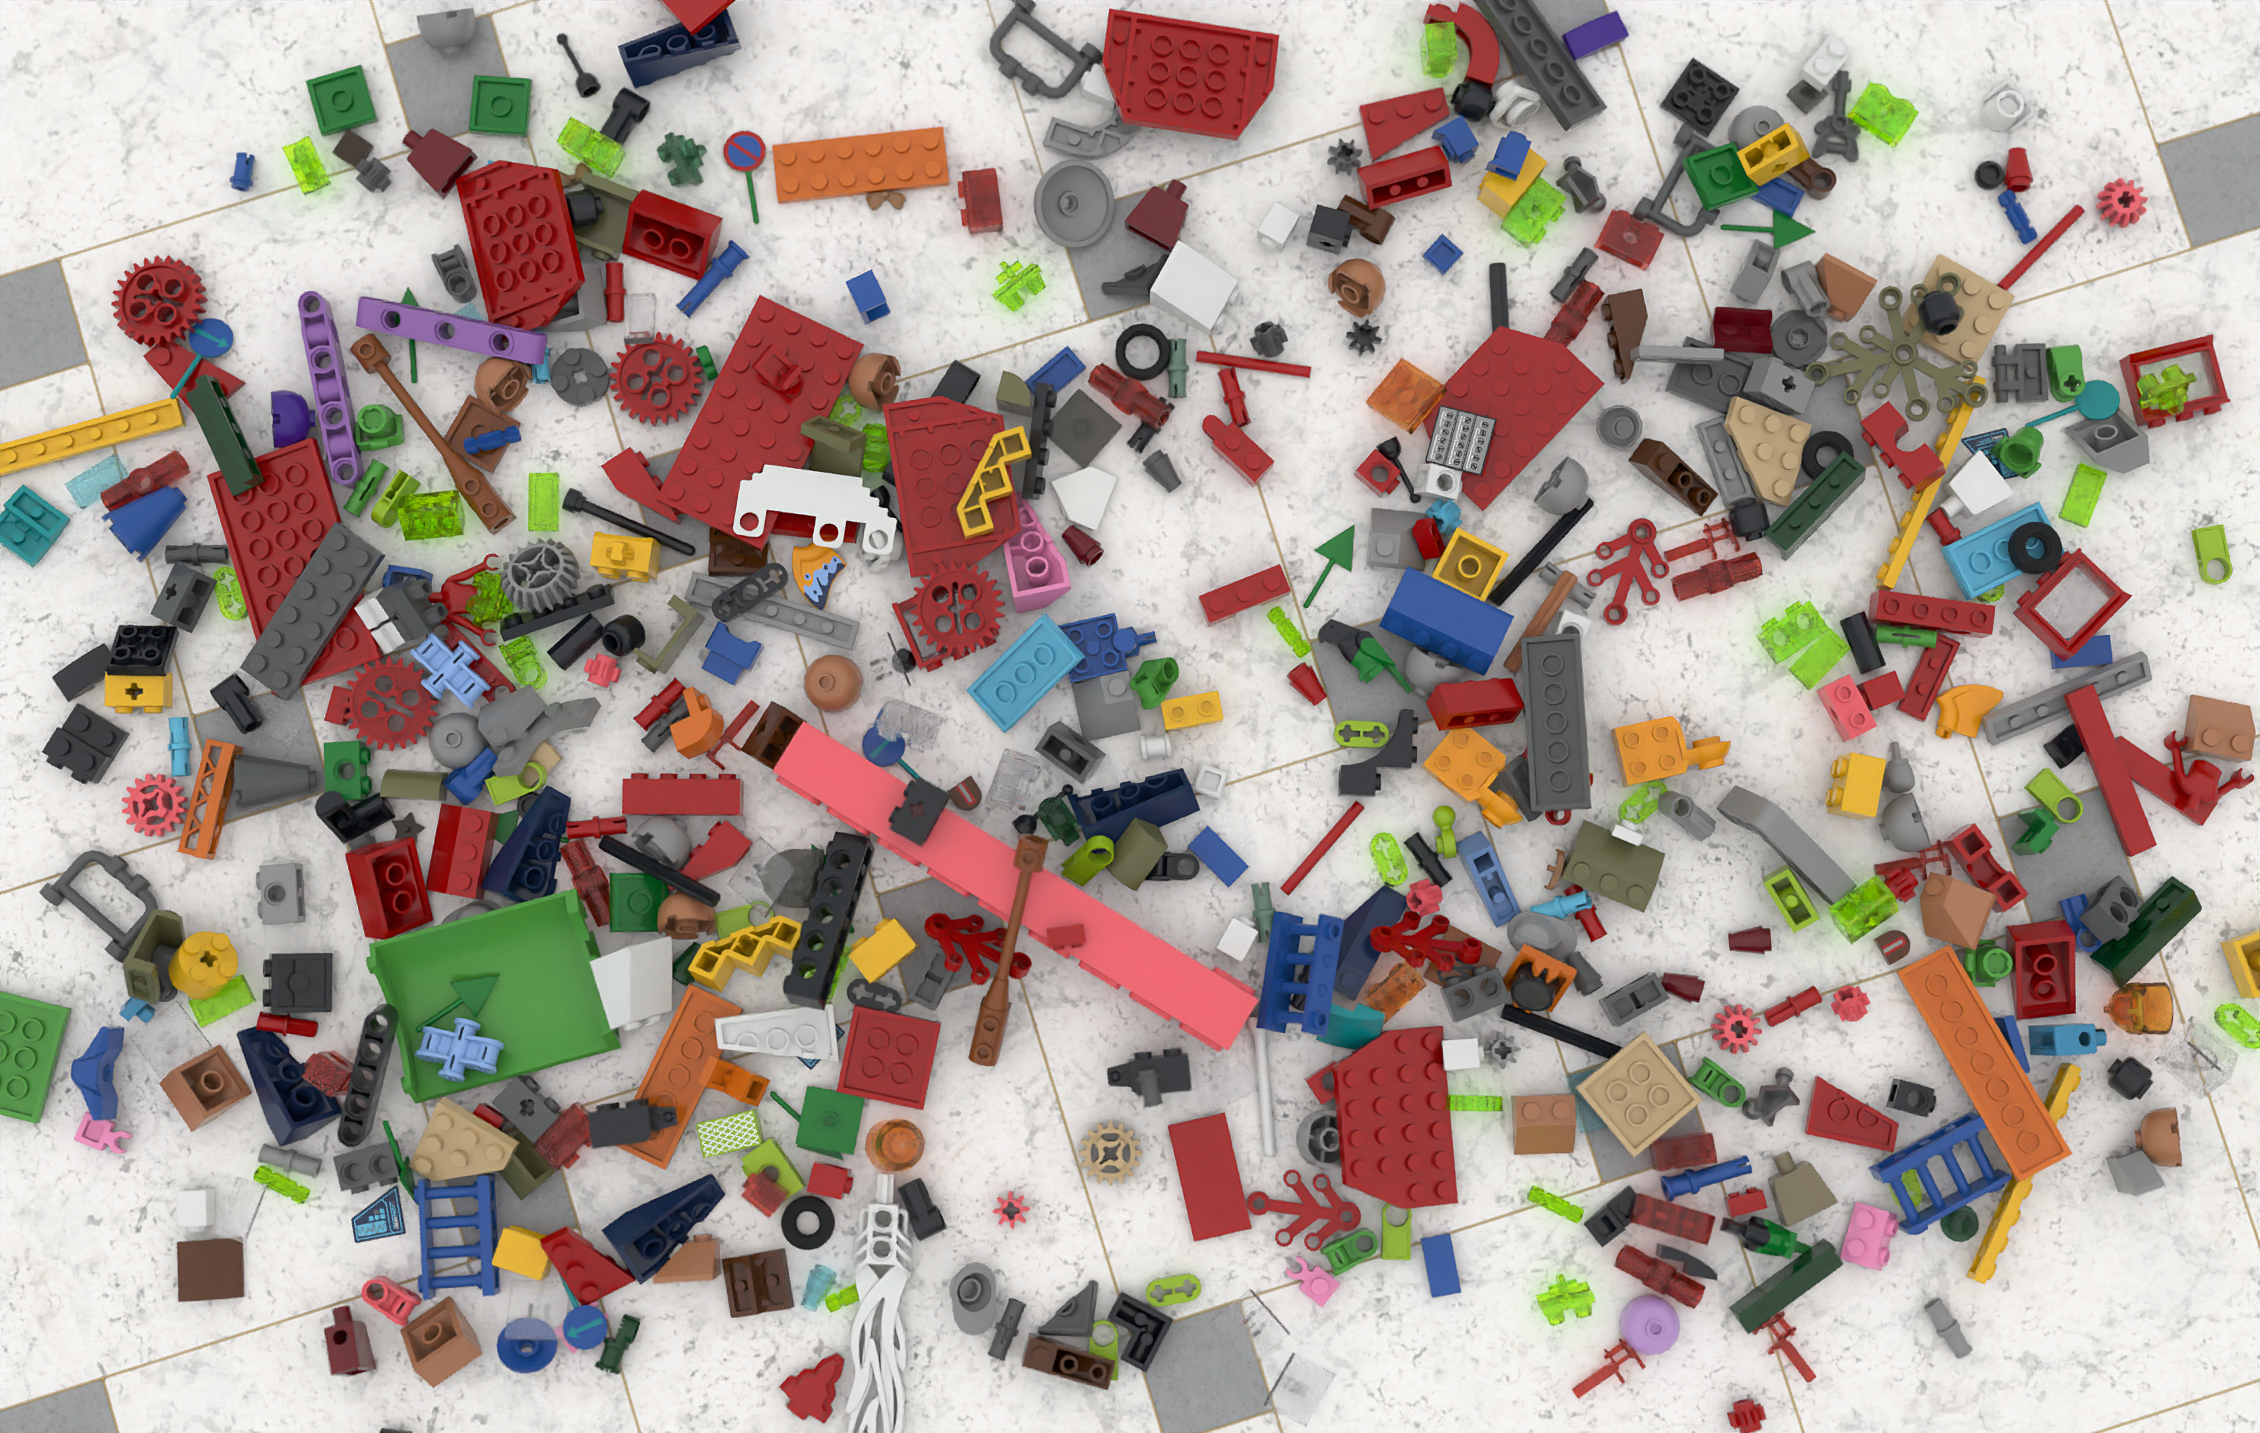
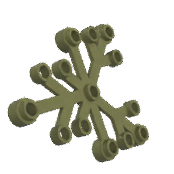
M1944 273L1939 277L1936 289L1940 292L1950 293L1954 297L1960 290L1961 280L1955 273ZM1951 283L1954 289L1946 291L1943 289V284ZM1923 284L1914 285L1910 291V298L1915 302L1917 310L1924 296L1917 298L1914 296V291L1920 289L1925 295L1928 294V289ZM1894 286L1885 287L1880 292L1878 298L1880 307L1887 311L1894 342L1878 333L1875 327L1871 325L1863 326L1859 332V339L1862 343H1872L1886 351V353L1875 355L1849 340L1845 333L1836 332L1830 339L1831 348L1836 351L1844 350L1857 359L1830 366L1816 361L1809 364L1805 371L1806 378L1814 381L1815 387L1825 384L1828 378L1861 371L1852 386L1847 388L1843 394L1844 402L1849 406H1854L1860 402L1861 392L1876 369L1890 364L1882 378L1874 383L1872 394L1877 399L1886 398L1889 395L1891 384L1901 370L1908 397L1905 414L1908 419L1914 422L1924 420L1929 413L1930 406L1925 398L1920 397L1913 368L1934 379L1939 398L1937 409L1941 413H1950L1955 407V399L1951 396L1949 389L1963 396L1965 404L1971 408L1982 407L1988 399V390L1983 384L1973 383L1967 385L1957 379L1958 377L1965 379L1973 378L1978 371L1975 361L1965 360L1960 365L1940 369L1918 356L1916 346L1925 334L1926 329L1919 316L1918 323L1906 339L1899 311L1903 295L1901 290ZM1892 296L1896 302L1888 305L1885 302V298ZM1958 305L1962 315L1960 319L1961 322L1964 317V309L1960 305ZM1869 330L1873 333V337L1865 339L1862 333ZM1836 337H1841L1845 343L1837 346L1833 340ZM1906 351L1909 354V358L1902 360L1898 357V353ZM1971 365L1974 368V372L1967 374L1963 371V367ZM1814 371H1819L1822 374V378L1814 380L1811 374ZM1883 385L1887 391L1884 394H1879L1875 388ZM1849 392H1855L1858 398L1850 401L1846 395ZM1978 393L1981 399L1974 402L1970 399V394ZM1947 399L1951 402L1952 406L1950 408H1943L1940 402ZM1912 407H1921L1922 413L1920 415L1913 414L1911 411Z

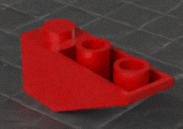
M629 447L601 465L617 491L677 525L682 523L678 517L681 512L657 502L656 498L663 483L657 475L651 477L646 469L650 464L641 451L635 453Z
M725 820L723 823L718 821L708 832L707 835L710 836L708 841L703 846L698 844L688 856L691 859L684 868L680 867L677 871L697 882L737 866L755 843L729 821ZM668 886V888H669L670 890H674V891L677 890V889H675V888H673V887H671V886Z

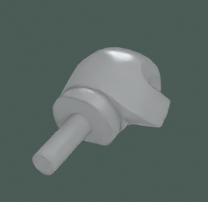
M1893 742L1891 745L1894 760L1887 762L1888 767L1884 770L1882 785L1887 786L1893 793L1908 792L1914 788V774L1908 759H1901L1899 742Z

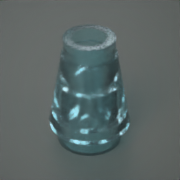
M820 1264L815 1265L814 1269L809 1271L801 1305L804 1308L817 1311L818 1307L837 1283L835 1280L836 1272Z

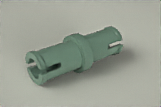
M1168 339L1170 348L1169 365H1166V372H1169L1168 398H1187L1186 372H1189V365H1186L1187 339Z
M1262 882L1263 895H1260L1258 883L1251 884L1255 907L1252 913L1253 917H1256L1259 943H1266V930L1269 931L1270 938L1276 908H1272L1270 883Z

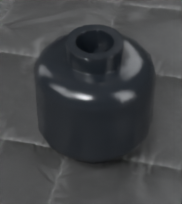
M1467 80L1464 84L1459 83L1451 97V104L1455 114L1458 116L1462 115L1463 118L1472 122H1480L1485 116L1489 117L1496 104L1493 101L1491 88L1474 80Z
M589 189L566 193L565 198L573 230L597 225L599 214L604 213L601 198L595 197Z
M1937 290L1926 294L1917 310L1926 331L1938 336L1953 332L1958 327L1962 316L1953 295Z
M1755 497L1733 503L1734 508L1729 511L1728 517L1734 536L1738 538L1745 537L1746 542L1763 538L1762 532L1770 527L1765 504L1761 501L1756 502Z
M628 614L608 622L602 631L604 647L607 651L619 657L633 653L632 651L635 647L640 649L646 639L642 623L634 616Z
M2132 1056L2125 1058L2123 1062L2117 1058L2107 1071L2111 1075L2108 1080L2109 1086L2127 1100H2133L2134 1098L2140 1100L2154 1083L2151 1080L2152 1071Z

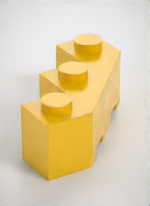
M1023 425L994 434L970 484L960 500L956 513L965 540L994 530L986 503L1012 495L1013 490L1005 466L1031 458L1032 453Z
M779 915L769 919V922L756 927L752 925L730 933L729 937L719 941L711 940L703 943L690 964L688 971L698 983L721 993L735 968L761 978L774 953L790 960L792 959L793 951L799 947L801 941L800 930L802 924Z

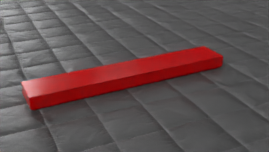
M2087 684L2063 695L2126 855L2132 857L2156 846L2157 843L2094 685Z

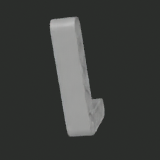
M1735 785L1718 805L1717 810L1725 818L1759 835L1823 900L1834 908L1839 909L1857 887L1855 882L1772 801Z

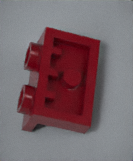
M1715 307L1710 327L1713 348L1724 349V351L1771 354L1773 348L1770 330L1773 317L1772 311Z

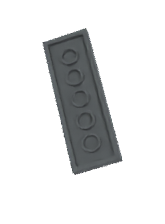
M1474 0L1477 7L1481 10L1565 132L1601 114L1607 108L1532 0Z
M335 522L240 668L284 700L290 701L386 555L341 523Z
M1580 633L1521 637L1531 812L1592 809Z

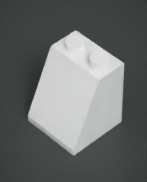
M1178 240L1150 290V304L1210 336L1214 329L1219 331L1225 321L1226 315L1223 312L1227 304L1233 306L1240 293V290L1236 289L1239 280Z
M671 936L629 946L590 961L610 1029L623 1026L624 1031L640 1027V1021L644 1020L645 1025L661 1021V1014L672 1011Z

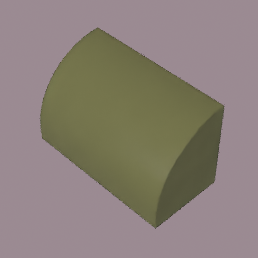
M1003 371L996 395L998 409L1031 418L1032 403L1027 385L1019 376Z
M387 769L382 779L380 797L446 802L447 788L443 785V782L447 778L448 772Z
M1134 817L1114 845V860L1106 866L1107 870L1118 881L1135 891L1168 848L1158 826Z
M515 1128L507 1135L518 1141L519 1144L509 1165L504 1170H499L498 1172L522 1201L555 1173V1170L535 1145L518 1128Z

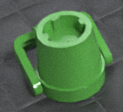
M367 405L363 407L358 414V422L355 423L356 444L359 450L362 452L374 451L402 444L404 442L402 415H396L392 409L384 405ZM363 434L369 439V441L363 442Z
M2022 427L2010 438L2006 435L1995 443L1990 452L2004 463L2007 468L2014 471L2020 477L2027 479L2042 466L2038 460L2040 459L2044 438L2041 432L2034 427Z
M1979 940L1978 944L1987 945H1982L1976 950L1965 948L1964 969L1975 987H1995L1993 982L2001 980L2012 970V958L2001 947L1993 945L1995 940ZM1976 977L1984 982H1976Z

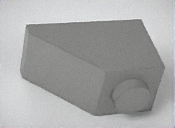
M1755 239L1734 279L1730 292L1735 294L1740 300L1749 301L1756 305L1773 276L1781 251L1774 250L1773 247Z
M527 685L480 707L478 729L493 748H497L520 737L544 711L546 704L532 685Z
M2130 1145L2115 1149V1155L2106 1158L2118 1192L2139 1196L2165 1187L2164 1180L2143 1150L2134 1149Z

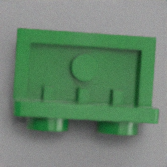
M2043 808L2021 810L2017 816L2029 828L2014 843L2011 849L2019 856L2042 854L2050 847L2053 842L2050 838L2060 827L2054 823V816Z

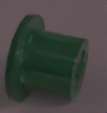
M1964 1205L1941 1218L1940 1226L1947 1238L1957 1242H1964L1970 1240L1977 1233L1979 1220L1975 1211L1971 1207Z

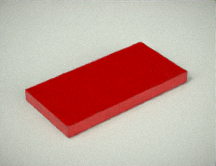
M1225 1112L1167 1125L1194 1242L1252 1229Z

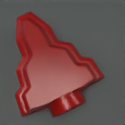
M838 1353L822 1359L815 1368H804L797 1376L789 1375L779 1386L790 1399L786 1405L787 1408L804 1421L810 1415L825 1424L833 1412L831 1403L837 1395L835 1383L842 1375L845 1359Z

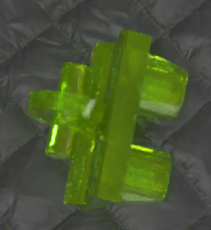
M309 136L303 137L296 143L282 147L304 195H308L331 184Z
M1017 260L1009 266L1005 261H1002L999 266L1003 272L995 277L999 284H1002L1007 279L1009 281L991 295L997 302L1003 303L1010 311L1015 312L1025 303L1017 293V290L1025 285L1032 295H1036L1046 287L1039 274L1042 270L1037 264L1031 263L1016 275L1015 273L1023 267L1021 263Z
M2178 364L2169 366L2162 371L2160 375L2165 383L2160 384L2154 373L2140 378L2137 382L2138 389L2142 395L2137 402L2140 409L2158 404L2161 411L2167 409L2172 415L2183 411V403L2189 399L2186 394L2189 390V384L2197 380L2193 372L2185 375Z
M482 571L474 575L472 584L481 590L480 596H471L467 600L465 610L474 616L472 624L478 627H482L483 623L502 620L503 614L513 612L514 604L508 600L506 593L501 587L503 580H501L500 573L493 575L487 571Z
M1561 1273L1556 1275L1557 1284L1547 1286L1548 1292L1536 1295L1537 1303L1551 1326L1562 1324L1565 1321L1564 1310L1573 1308L1577 1318L1592 1315V1303L1595 1302V1297L1587 1281L1579 1284L1576 1279L1565 1281Z

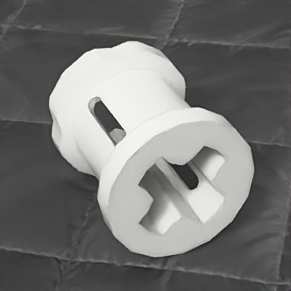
M1164 732V735L1152 737H1146L1144 734L1140 735L1143 761L1147 760L1148 757L1162 755L1172 758L1169 732Z

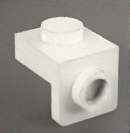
M1613 819L1609 828L1611 835L1637 846L1640 845L1644 836L1642 831L1638 829L1639 825L1627 819H1623L1622 822Z

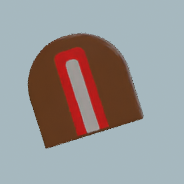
M971 775L947 791L952 795L951 799L956 806L962 810H973L979 806L982 800L981 789Z
M1898 930L1887 931L1873 939L1888 965L1905 957L1910 950L1908 936Z

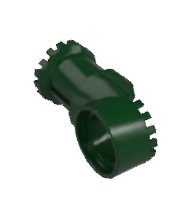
M624 1314V1319L621 1320L623 1324L620 1323L619 1325L622 1328H618L619 1332H617L616 1338H604L603 1343H605L600 1361H596L595 1367L602 1371L605 1370V1372L610 1370V1373L620 1374L621 1368L619 1366L624 1351L628 1350L630 1344L633 1343L641 1319Z

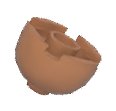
M1361 258L1349 259L1339 265L1329 274L1327 281L1331 294L1336 291L1337 295L1342 299L1337 303L1347 312L1357 317L1372 314L1382 303L1386 291L1385 280L1380 268Z
M870 353L861 357L854 364L847 379L853 399L860 406L878 412L883 410V404L894 403L899 391V385L894 386L896 375L901 376L899 361L895 356L881 353Z
M495 356L487 359L477 368L474 379V390L478 400L495 414H500L499 411L502 410L507 413L512 411L523 401L529 391L525 385L527 378L532 381L531 369L520 361Z
M828 654L816 659L808 666L804 675L803 688L807 698L815 707L826 712H842L851 708L859 700L863 677L859 667L851 659L841 655Z
M679 890L668 896L661 903L658 910V933L661 935L662 931L666 932V937L671 936V939H697L698 932L706 931L708 936L717 927L715 908Z
M2176 1107L2156 1109L2146 1114L2141 1122V1130H2135L2136 1148H2143L2151 1163L2160 1167H2182Z

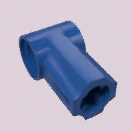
M485 746L471 763L451 772L444 780L443 785L463 805L471 803L482 792L485 780L495 775L492 768L498 757Z
M2081 894L2058 901L2064 919L2075 934V952L2088 953L2098 950L2102 942L2079 919L2088 905L2086 895ZM2083 932H2087L2091 937L2089 947H2085L2080 941V936Z

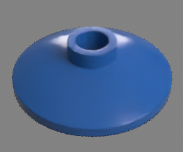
M521 1318L509 1323L501 1331L497 1340V1354L500 1361L508 1369L522 1374L534 1373L544 1369L551 1363L557 1351V1338L553 1329L544 1321L535 1318ZM529 1347L532 1349V1352L524 1353L522 1349Z

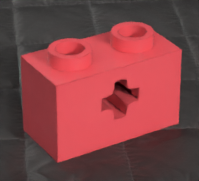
M1850 674L1816 690L1843 742L1851 740L1877 726Z

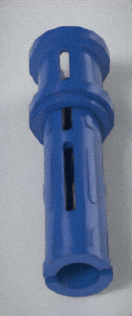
M731 239L726 250L718 258L714 257L711 260L712 267L675 305L682 311L691 303L683 312L688 318L691 317L724 278H732L735 268L744 259L748 260L750 258Z
M1744 1155L1740 1158L1697 1171L1687 1168L1684 1169L1682 1174L1672 1177L1661 1176L1660 1183L1664 1196L1668 1202L1674 1201V1197L1687 1193L1695 1195L1702 1187L1751 1174V1164L1738 1167L1750 1161Z

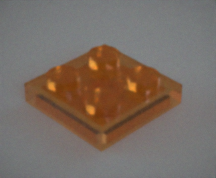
M1401 358L1365 402L1368 407L1412 435L1445 395L1447 389L1443 384Z
M1405 960L1403 963L1396 964L1390 970L1389 976L1381 983L1374 984L1363 999L1370 1008L1385 1014L1384 1025L1427 985L1417 969L1411 967Z

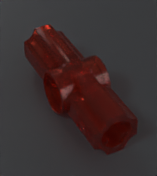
M1584 280L1572 295L1573 297L1568 304L1563 305L1551 322V328L1544 336V339L1561 343L1567 348L1572 340L1574 341L1588 322V316L1605 294L1600 287Z
M1104 363L1096 365L1090 373V378L1087 381L1089 386L1108 397L1123 413L1129 416L1134 414L1156 430L1159 427H1163L1168 421L1172 411L1170 406L1148 393V390L1132 377L1125 378Z
M175 450L145 468L134 469L128 478L101 492V500L109 512L174 483L191 473L190 467L180 452ZM149 476L150 484L146 489L142 490L141 481Z
M1756 552L1727 561L1721 559L1703 565L1698 570L1671 578L1672 589L1678 602L1709 593V595L1734 587V584L1762 576V564Z
M584 838L572 841L560 848L561 855L573 876L571 879L574 888L577 889L580 898L586 902L597 927L600 928L609 924V882L602 868L596 865Z
M1625 1244L1616 1257L1615 1267L1641 1280L1643 1285L1664 1296L1667 1294L1688 1307L1695 1309L1704 1295L1705 1286L1677 1272L1678 1269L1656 1257L1653 1259L1631 1245Z

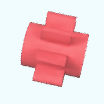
M597 653L595 660L588 658L583 670L589 673L587 681L606 688L609 687L610 681L618 683L622 670L616 668L618 660Z
M1429 878L1409 885L1411 891L1407 894L1406 898L1407 904L1412 911L1419 912L1420 917L1440 910L1438 904L1443 900V895L1438 885L1430 884Z
M1844 986L1833 994L1836 1002H1833L1831 1007L1835 1015L1839 1014L1841 1021L1855 1022L1862 1019L1868 1013L1865 1006L1869 1005L1870 1001L1867 994L1862 993L1859 986L1855 988Z
M1009 1191L1006 1200L998 1196L997 1200L1002 1205L1000 1208L993 1209V1213H1000L1002 1218L998 1223L999 1225L1007 1221L1010 1222L1011 1229H1014L1015 1221L1018 1219L1022 1223L1026 1222L1022 1212L1029 1211L1030 1207L1022 1205L1021 1202L1024 1199V1195H1021L1018 1199L1013 1198L1012 1191ZM1009 1202H1013L1014 1207H1019L1020 1211L1015 1213L1014 1217H1010L1009 1212H1004L1003 1208H1007Z

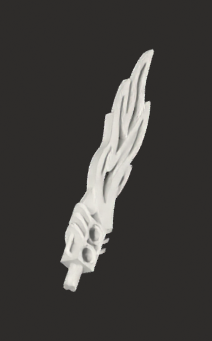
M877 1173L876 1201H871L869 1207H863L860 1210L858 1236L853 1240V1246L858 1243V1248L853 1254V1261L857 1258V1266L852 1270V1276L854 1275L860 1307L855 1317L850 1342L855 1365V1379L846 1406V1413L849 1414L851 1412L848 1433H854L857 1417L872 1382L873 1371L878 1395L870 1401L858 1433H863L866 1425L868 1426V1433H876L879 1404L881 1405L884 1425L883 1433H902L905 1395L900 1369L903 1371L906 1367V1340L898 1307L908 1277L911 1278V1271L907 1266V1261L912 1264V1257L908 1252V1246L912 1249V1240L908 1236L909 1213L906 1209L900 1208L901 1202H894L895 1173ZM882 1210L889 1212L892 1217L891 1223L888 1225L878 1223L876 1218L877 1212ZM865 1213H868V1227L864 1230ZM900 1214H903V1229L900 1227ZM879 1240L888 1242L891 1249L890 1253L886 1255L879 1254L875 1249V1243ZM870 1264L893 1266L879 1278ZM885 1298L881 1318L880 1363L875 1337L873 1335L871 1337L876 1309L881 1299ZM864 1324L865 1346L861 1362L860 1341L862 1326ZM895 1328L899 1339L900 1349H898V1347L895 1345ZM894 1383H895V1388H896V1393H897V1419H896L895 1428H894V1413H895Z

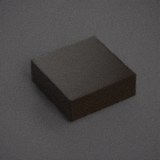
M347 129L332 153L355 168L363 158L366 159L374 146Z

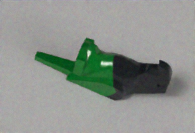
M1330 619L1319 629L1317 634L1319 642L1322 644L1326 641L1329 644L1337 645L1344 658L1359 670L1358 678L1360 681H1364L1367 684L1386 669L1408 694L1413 691L1395 667L1396 664L1369 631L1359 630L1334 619Z
M1752 1216L1749 1220L1743 1222L1723 1217L1720 1231L1738 1236L1742 1241V1246L1755 1253L1791 1259L1793 1252L1803 1254L1811 1248V1246L1797 1241V1233L1761 1217Z

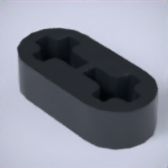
M865 979L854 980L847 988L848 999L853 1004L890 1012H897L902 1004V998L898 991L877 983H869ZM861 984H864L865 991L873 993L872 999L862 997L860 1001L857 1000V994L853 993V988H858ZM888 993L893 994L892 999L896 1001V1005L890 1006L886 1010L884 1009V1003L877 1001L876 997L877 995L887 997Z

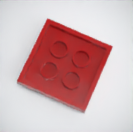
M855 1004L836 1092L923 1110L942 1022Z

